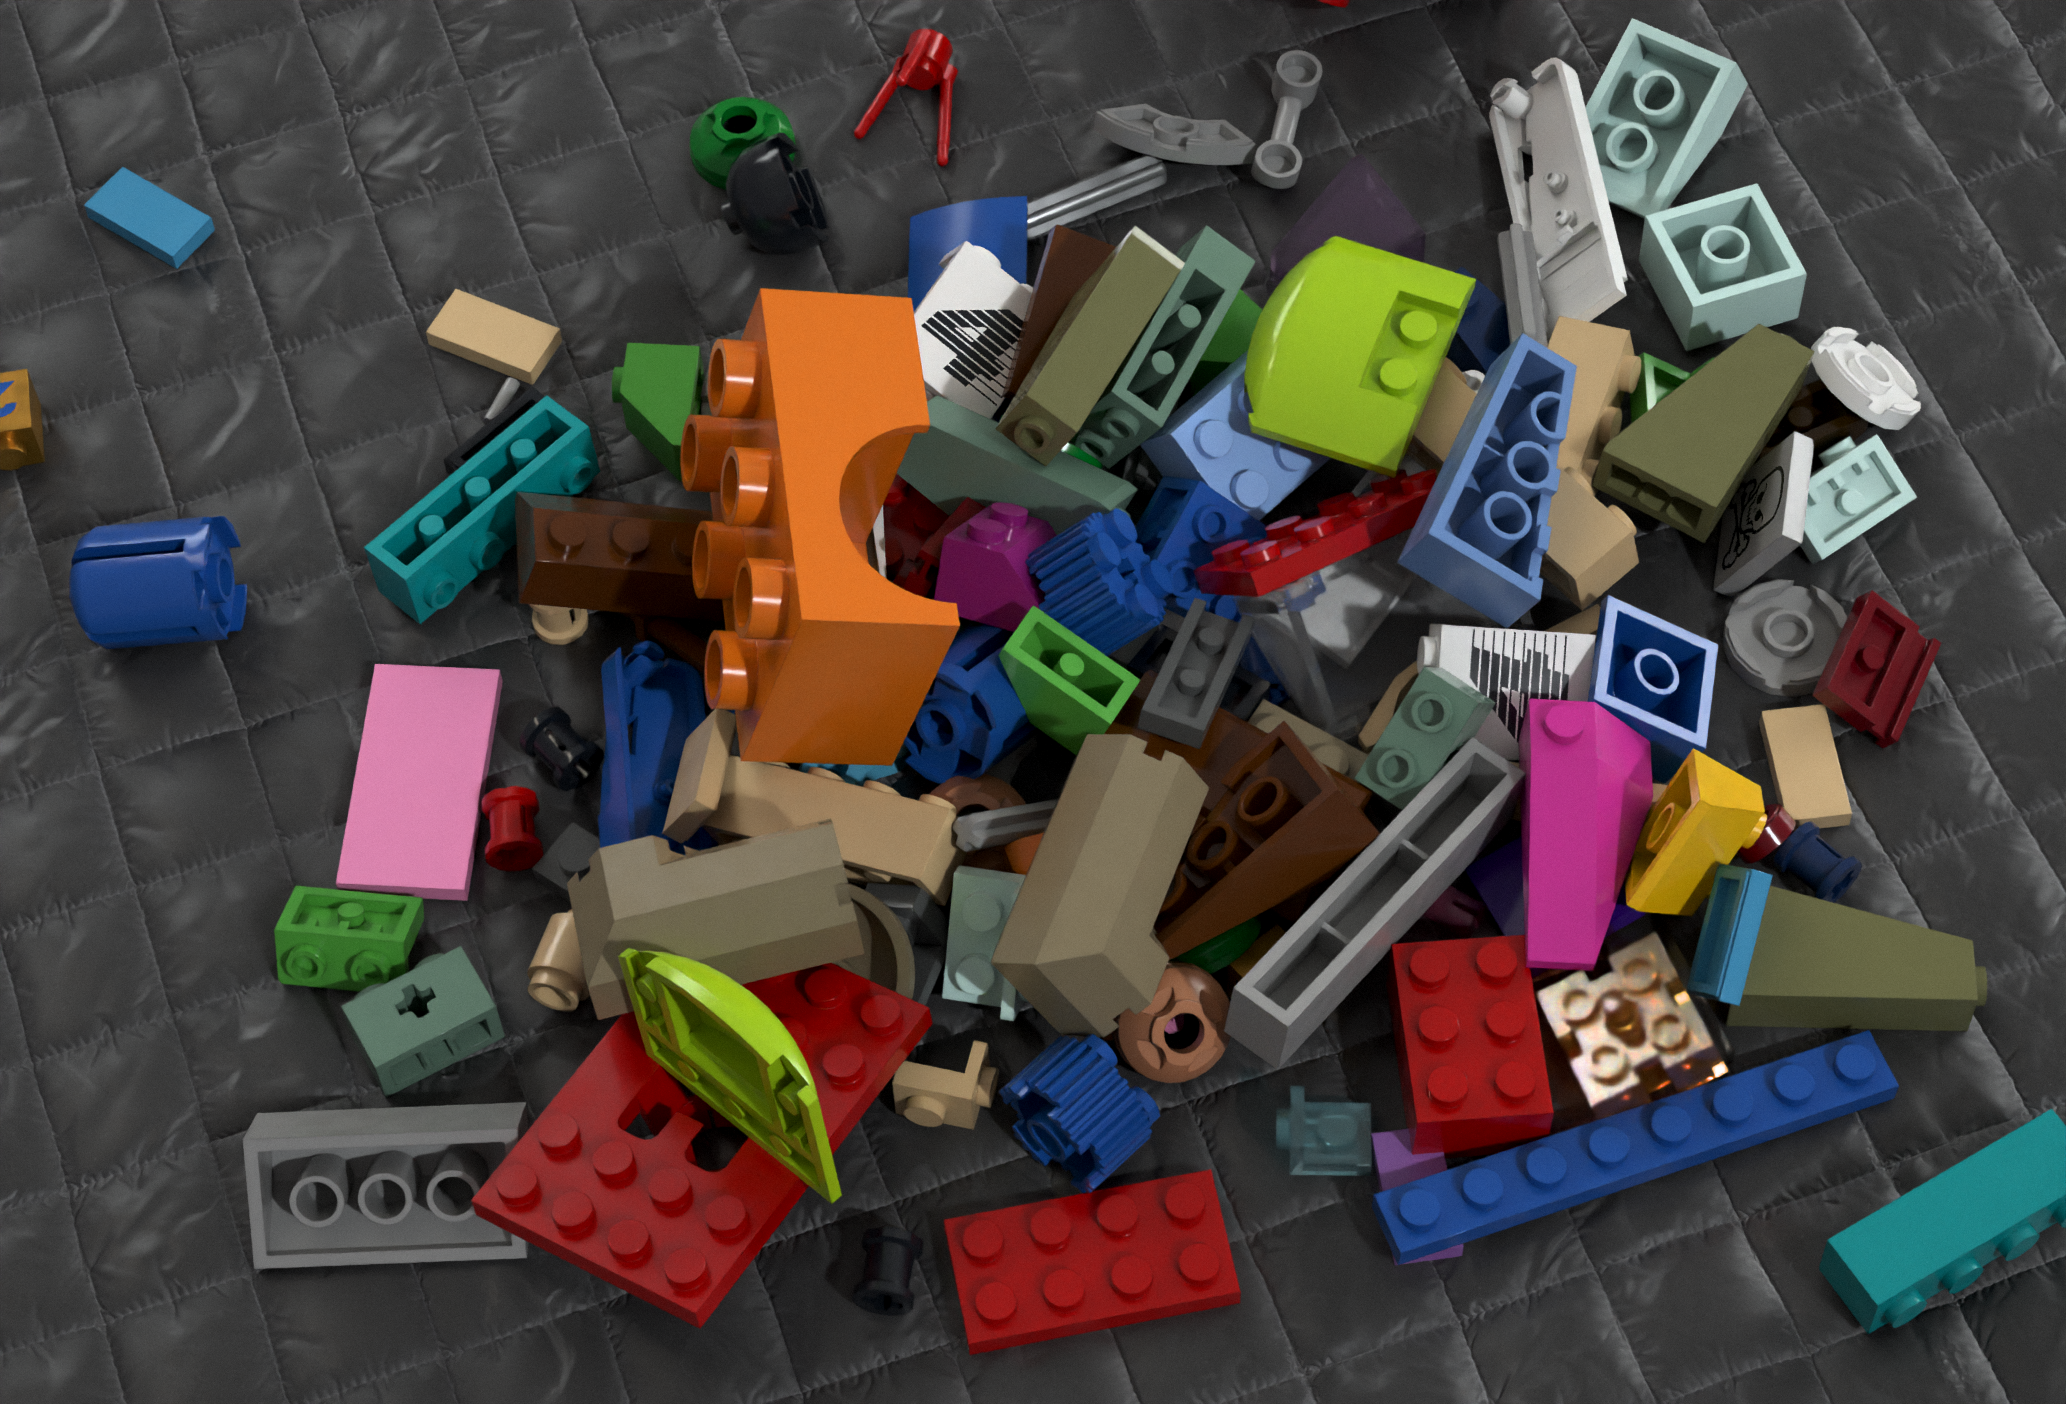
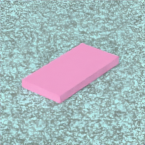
M375 664L336 878L338 890L421 897L423 899L468 901L482 813V799L485 795L503 683L500 669Z

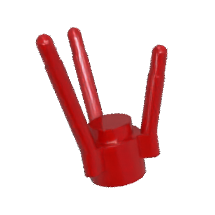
M925 28L911 33L903 55L897 58L890 76L854 130V137L856 139H862L898 86L902 87L907 84L916 90H928L938 84L940 86L937 164L942 167L947 165L950 147L953 84L958 74L957 68L949 64L953 49L947 37L940 32Z

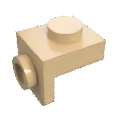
M974 1040L965 1073L904 1061L895 1072L892 1082L896 1114L905 1115L910 1121L926 1127H937L944 1123L974 1130L980 1106L988 1108L992 1106L998 1084L999 1069L990 1067L988 1043Z

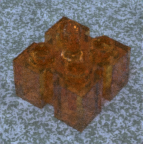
M1656 932L1607 956L1614 971L1597 980L1590 982L1582 969L1535 993L1558 1041L1570 1059L1569 1063L1592 1109L1599 1119L1652 1102L1649 1094L1673 1082L1678 1093L1699 1087L1729 1072Z

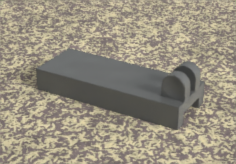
M1194 598L1143 705L1138 728L1200 749L1249 643L1256 618L1243 614L1239 623L1205 611L1207 602Z

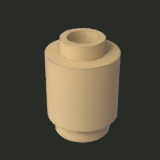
M572 909L567 913H556L551 916L527 971L528 977L531 980L527 988L529 994L544 1006L565 1012L574 1011L579 1001L587 999L590 995Z

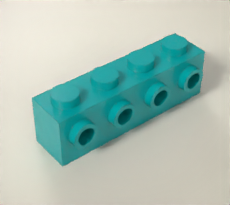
M546 395L364 547L378 591L419 624L424 622L438 609L448 606L461 589L481 572L494 567L500 561L503 554L517 543L515 497L517 492L571 497L585 490L593 478L601 472L589 426Z
M2050 1109L1827 1239L1819 1270L1867 1334L1888 1322L1893 1328L1908 1323L1923 1311L1927 1305V1299L1944 1289L1949 1294L1960 1292L1978 1279L1984 1270V1265L2001 1255L2006 1261L2019 1257L2038 1241L2040 1237L2038 1233L2058 1222L2062 1228H2066V1125L2055 1111Z

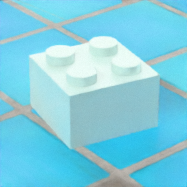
M1757 183L1645 216L1639 262L1686 351L1746 334L1758 324L1770 327L1798 318L1807 273Z

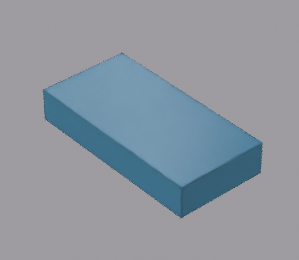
M124 167L112 176L84 204L88 218L176 269L215 231L210 216Z
M1719 864V867L1717 866L1686 988L1687 994L1740 1006L1773 875L1754 869Z

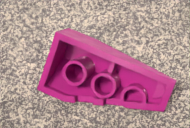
M1529 698L1518 741L1519 769L1526 773L1520 791L1526 967L1593 971L1652 803L1651 744L1648 739L1596 702Z

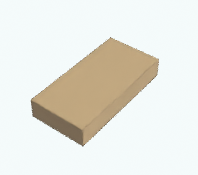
M458 289L454 290L426 331L429 345L531 385L535 383L562 342L560 328Z
M1819 704L1761 711L1759 725L1777 801L1795 820L1796 826L1793 831H1796L1798 827L1809 821L1815 823L1819 828L1849 825L1852 811L1825 705Z
M714 709L685 740L662 833L681 844L684 841H688L717 811L737 727L735 714L727 710Z

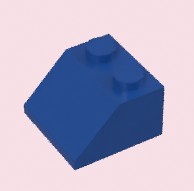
M1608 595L1601 601L1588 702H1596L1650 741L1652 778L1666 783L1676 774L1693 748L1701 753L1706 749L1718 644Z

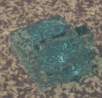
M1290 1086L1289 1109H1276V1150H1289V1175L1371 1176V1103L1304 1102V1086Z

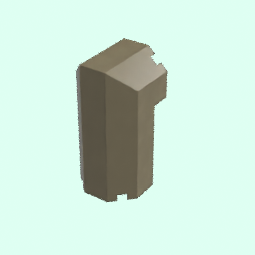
M1087 734L1065 781L991 959V964L1061 1035L1088 1036L1089 1034H1094L1097 1037H1106L1120 1027L1113 1020L1119 1014L1129 1008L1136 1015L1151 1005L1170 958L1164 946L1156 938L1155 934L1157 933L1153 926L1209 787L1183 757L1165 750L1161 761L1143 753L1148 742L1131 734Z
M831 818L700 851L684 846L686 856L670 851L668 840L654 835L599 848L589 858L590 871L580 881L577 872L567 882L587 986L598 1020L634 1011L618 956L627 948L637 951L666 952L690 958L729 976L740 985L865 954Z

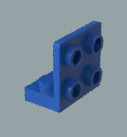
M1163 476L1135 528L1137 531L1136 543H1141L1144 554L1149 555L1150 561L1153 559L1160 561L1171 575L1174 592L1163 598L1167 605L1164 608L1185 618L1194 598L1207 602L1205 611L1239 623L1243 614L1254 617L1265 594L1260 597L1201 594L1193 570L1214 561L1212 551L1223 545L1239 540H1248L1250 545L1267 537L1265 531L1267 526L1200 480Z

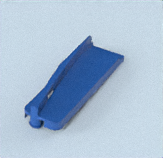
M652 641L636 643L632 649L633 651L627 656L621 655V647H619L602 663L601 667L606 742L602 768L600 814L598 815L600 848L651 835L668 840L670 851L685 856L684 846L698 851L718 846L717 841L702 827L688 841H684L682 844L662 834L685 740L706 719L701 677L697 670L685 662L671 658L660 661L659 659H663L665 654L662 648ZM633 722L632 749L630 753L627 725Z

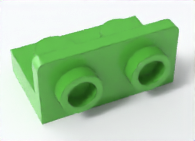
M295 886L274 929L278 980L282 984L362 991L371 985L386 984L408 973V956L424 921L423 898Z

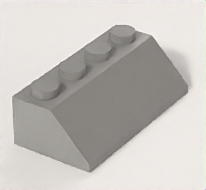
M527 1103L257 1113L243 1138L254 1269L527 1258L529 1242L476 1216L471 1202L476 1193L528 1131Z

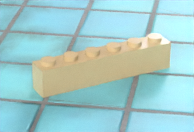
M1445 357L1406 451L1425 470L1436 469L1438 475L1476 396V393L1467 386L1466 379L1460 369L1447 357ZM1557 465L1556 468L1561 470L1557 492L1551 497L1547 526L1552 528L1548 551L1542 555L1540 573L1583 611L1639 563L1634 539L1637 530L1623 510L1613 504L1607 508L1593 496L1591 486L1577 470L1572 467H1567L1563 470Z

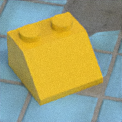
M1693 748L1646 817L1625 877L1627 905L1639 912L1693 916L1705 898L1709 900L1717 866L1719 867V864L1728 865L1741 846L1749 849L1762 833L1767 815L1764 814L1765 809L1761 786Z

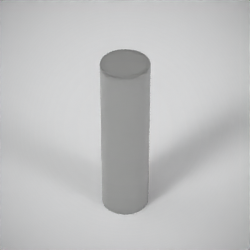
M512 377L506 378L483 419L485 425L509 406L520 386L518 380Z

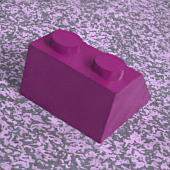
M1005 502L989 505L944 537L934 600L957 603L959 617L1015 632L1031 607L1034 605L1039 609V604L1045 601L1044 596H1046L1045 592L1039 587L1041 580L1036 574L1034 576L1030 575L1029 567L1025 561L1029 558V553L1057 536L1048 521L1028 516V510L1020 505Z

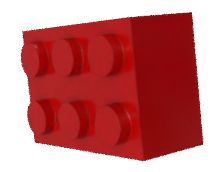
M1525 935L1391 944L1386 985L1406 1126L1409 1129L1412 1155L1444 1152L1445 1158L1494 1155L1548 1137L1554 1111L1531 970L1526 967Z

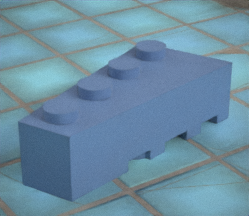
M1524 333L1490 365L1397 562L1505 628L1510 627L1538 603L1541 598L1543 579L1539 578L1542 555L1548 551L1552 527L1547 526L1551 497L1558 490L1561 471L1556 468L1559 446L1566 438L1577 368L1570 361Z

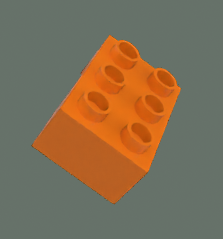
M760 288L741 340L717 339L715 341L708 370V401L712 415L690 414L686 419L681 441L680 467L684 489L694 492H710L713 521H701L696 530L692 556L694 590L696 596L700 599H722L726 631L714 630L708 640L704 668L707 703L711 709L735 710L741 761L892 766L960 627L957 603L936 601L906 591L879 574L868 562L866 541L914 433H927L930 428L912 298Z

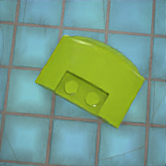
M1338 236L1325 241L1323 246L1307 254L1288 272L1268 299L1258 318L1247 353L1244 377V393H1248L1253 413H1248L1251 433L1396 478L1473 293L1476 279Z
M627 948L622 952L618 959L646 1054L831 1204L840 1198L842 1193L814 1080L798 1045L778 1017L748 989L708 965L666 952L637 951L631 948Z

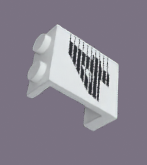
M965 241L946 254L938 264L944 270L914 311L927 401L938 395L991 419L1005 399L1002 397L1033 287L1027 284H1020L1002 270L1000 261L990 251L980 246H973L968 241Z
M1430 624L1429 637L1421 636L1419 640L1417 670L1418 674H1420L1424 667L1443 668L1494 701L1496 704L1474 738L1506 760H1519L1518 741L1529 698L1588 702L1596 635Z

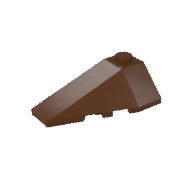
M1285 721L1281 722L1231 767L1221 781L1222 785L1227 789L1225 794L1207 818L1200 815L1197 817L1190 834L1191 839L1186 844L1153 926L1157 933L1155 936L1164 946L1170 957L1169 960L1330 878L1380 834L1353 798Z

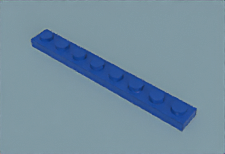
M1870 1030L1376 1193L1373 1195L1371 1207L1395 1260L1400 1265L1892 1100L1896 1096L1899 1085Z

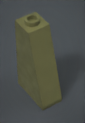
M1135 226L1074 294L995 429L1040 463L1047 466L1079 431L1180 273L1185 262Z
M1761 324L1756 325L1612 438L1602 451L1592 486L1705 543L1801 390L1815 351L1799 344L1788 335L1779 334Z
M1770 885L1740 1006L1725 1003L1726 1026L1968 1031L1976 1006L1984 1007L1986 1004L1987 973L1984 966H1975L1973 940Z

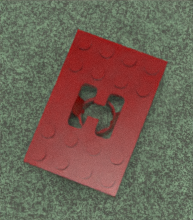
M833 963L742 984L743 987L752 992L778 1017L795 1040L806 1060L815 1083L832 1155L933 1024L929 1007ZM633 1011L622 1014L476 1193L471 1202L476 1216L701 1329L809 1185L751 1138L745 1141L726 1167L712 1171H706L698 1167L691 1141L697 1134L712 1128L708 1110L712 1111L716 1128L737 1127L696 1094L687 1098L676 1078L646 1054ZM640 1113L654 1138L640 1139L625 1130Z

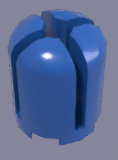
M225 516L198 517L97 526L81 537L71 561L69 598L76 619L88 638L96 645L105 649L223 640L228 639V632L241 631L246 614L247 584L235 585L234 568L229 548L241 547L233 525Z
M974 622L955 636L903 742L911 752V755L904 760L926 779L939 784L945 783L946 780L955 776L968 777L975 780L1041 731L1030 723L1025 709L998 656L1014 632Z

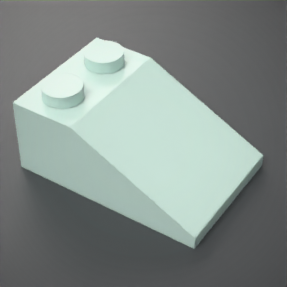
M1631 19L1585 107L1610 204L1644 219L1646 215L1668 209L1721 137L1748 85L1737 62L1643 22Z

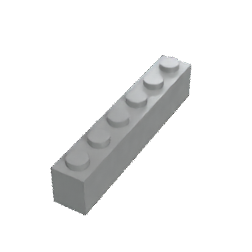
M1472 737L1233 988L1224 1032L1278 1070L1391 949V944H1396L1513 818L1526 773Z

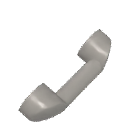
M1291 50L1282 54L1277 61L1273 75L1271 92L1274 101L1278 104L1271 139L1258 147L1251 169L1254 179L1270 188L1287 189L1293 187L1297 182L1301 169L1302 156L1293 145L1301 110L1307 108L1316 96L1323 72L1320 61L1306 51Z

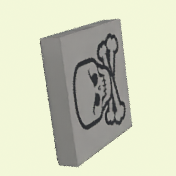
M1794 431L1752 466L1723 513L1714 591L1733 598L1803 543L1814 449L1813 439Z

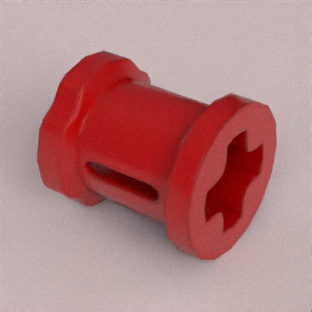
M510 786L494 789L487 793L482 799V811L485 814V818L489 820L491 840L485 846L486 862L497 870L509 872L532 868L543 856V843L535 836L534 817L540 811L539 800L536 797L535 791L526 787Z

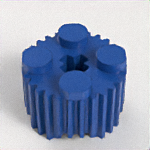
M1117 508L1103 515L1100 512L1090 514L1028 554L1029 558L1025 561L1029 567L1030 575L1034 576L1036 574L1041 580L1039 587L1046 594L1044 596L1045 601L1039 604V609L1106 656L1159 625L1164 620L1163 616L1166 615L1164 607L1167 605L1163 598L1174 592L1173 581L1167 568L1156 559L1150 561L1149 555L1144 554L1141 543H1136L1137 531L1132 520L1126 513Z
M1089 1034L1080 1043L1074 1037L1070 1039L1068 1036H1059L999 1091L1003 1097V1102L1008 1105L1013 1101L1011 1106L1018 1112L1016 1116L1020 1120L1012 1128L1015 1132L1013 1135L1023 1143L1022 1147L1032 1154V1158L1035 1161H1039L1044 1166L1053 1160L1055 1163L1058 1161L1065 1171L1070 1170L1075 1177L1070 1181L1071 1185L1077 1187L1081 1193L1086 1191L1091 1193L1150 1139L1152 1134L1150 1127L1160 1117L1158 1106L1152 1097L1137 1086H1132L1131 1088L1128 1086V1081L1122 1078L1115 1068L1118 1063L1115 1053L1105 1041L1094 1034Z

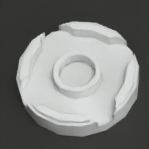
M1832 327L1825 331L1811 347V350L1815 351L1811 361L1816 373L1827 388L1847 408L1870 423L1892 430H1900L1906 426L1920 411L1921 403L1913 400L1919 393L1916 389L1915 381L1903 365L1879 344L1876 345L1871 341L1867 347H1864L1862 344L1854 341L1859 334L1851 328Z

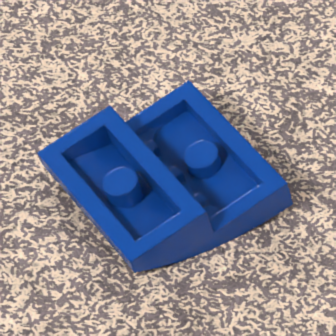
M1027 196L998 197L960 202L910 217L908 298H912L913 311L917 309L944 269L938 265L943 257L965 241H968L973 246H980L990 251L1000 261L1002 270L1020 284H1027Z

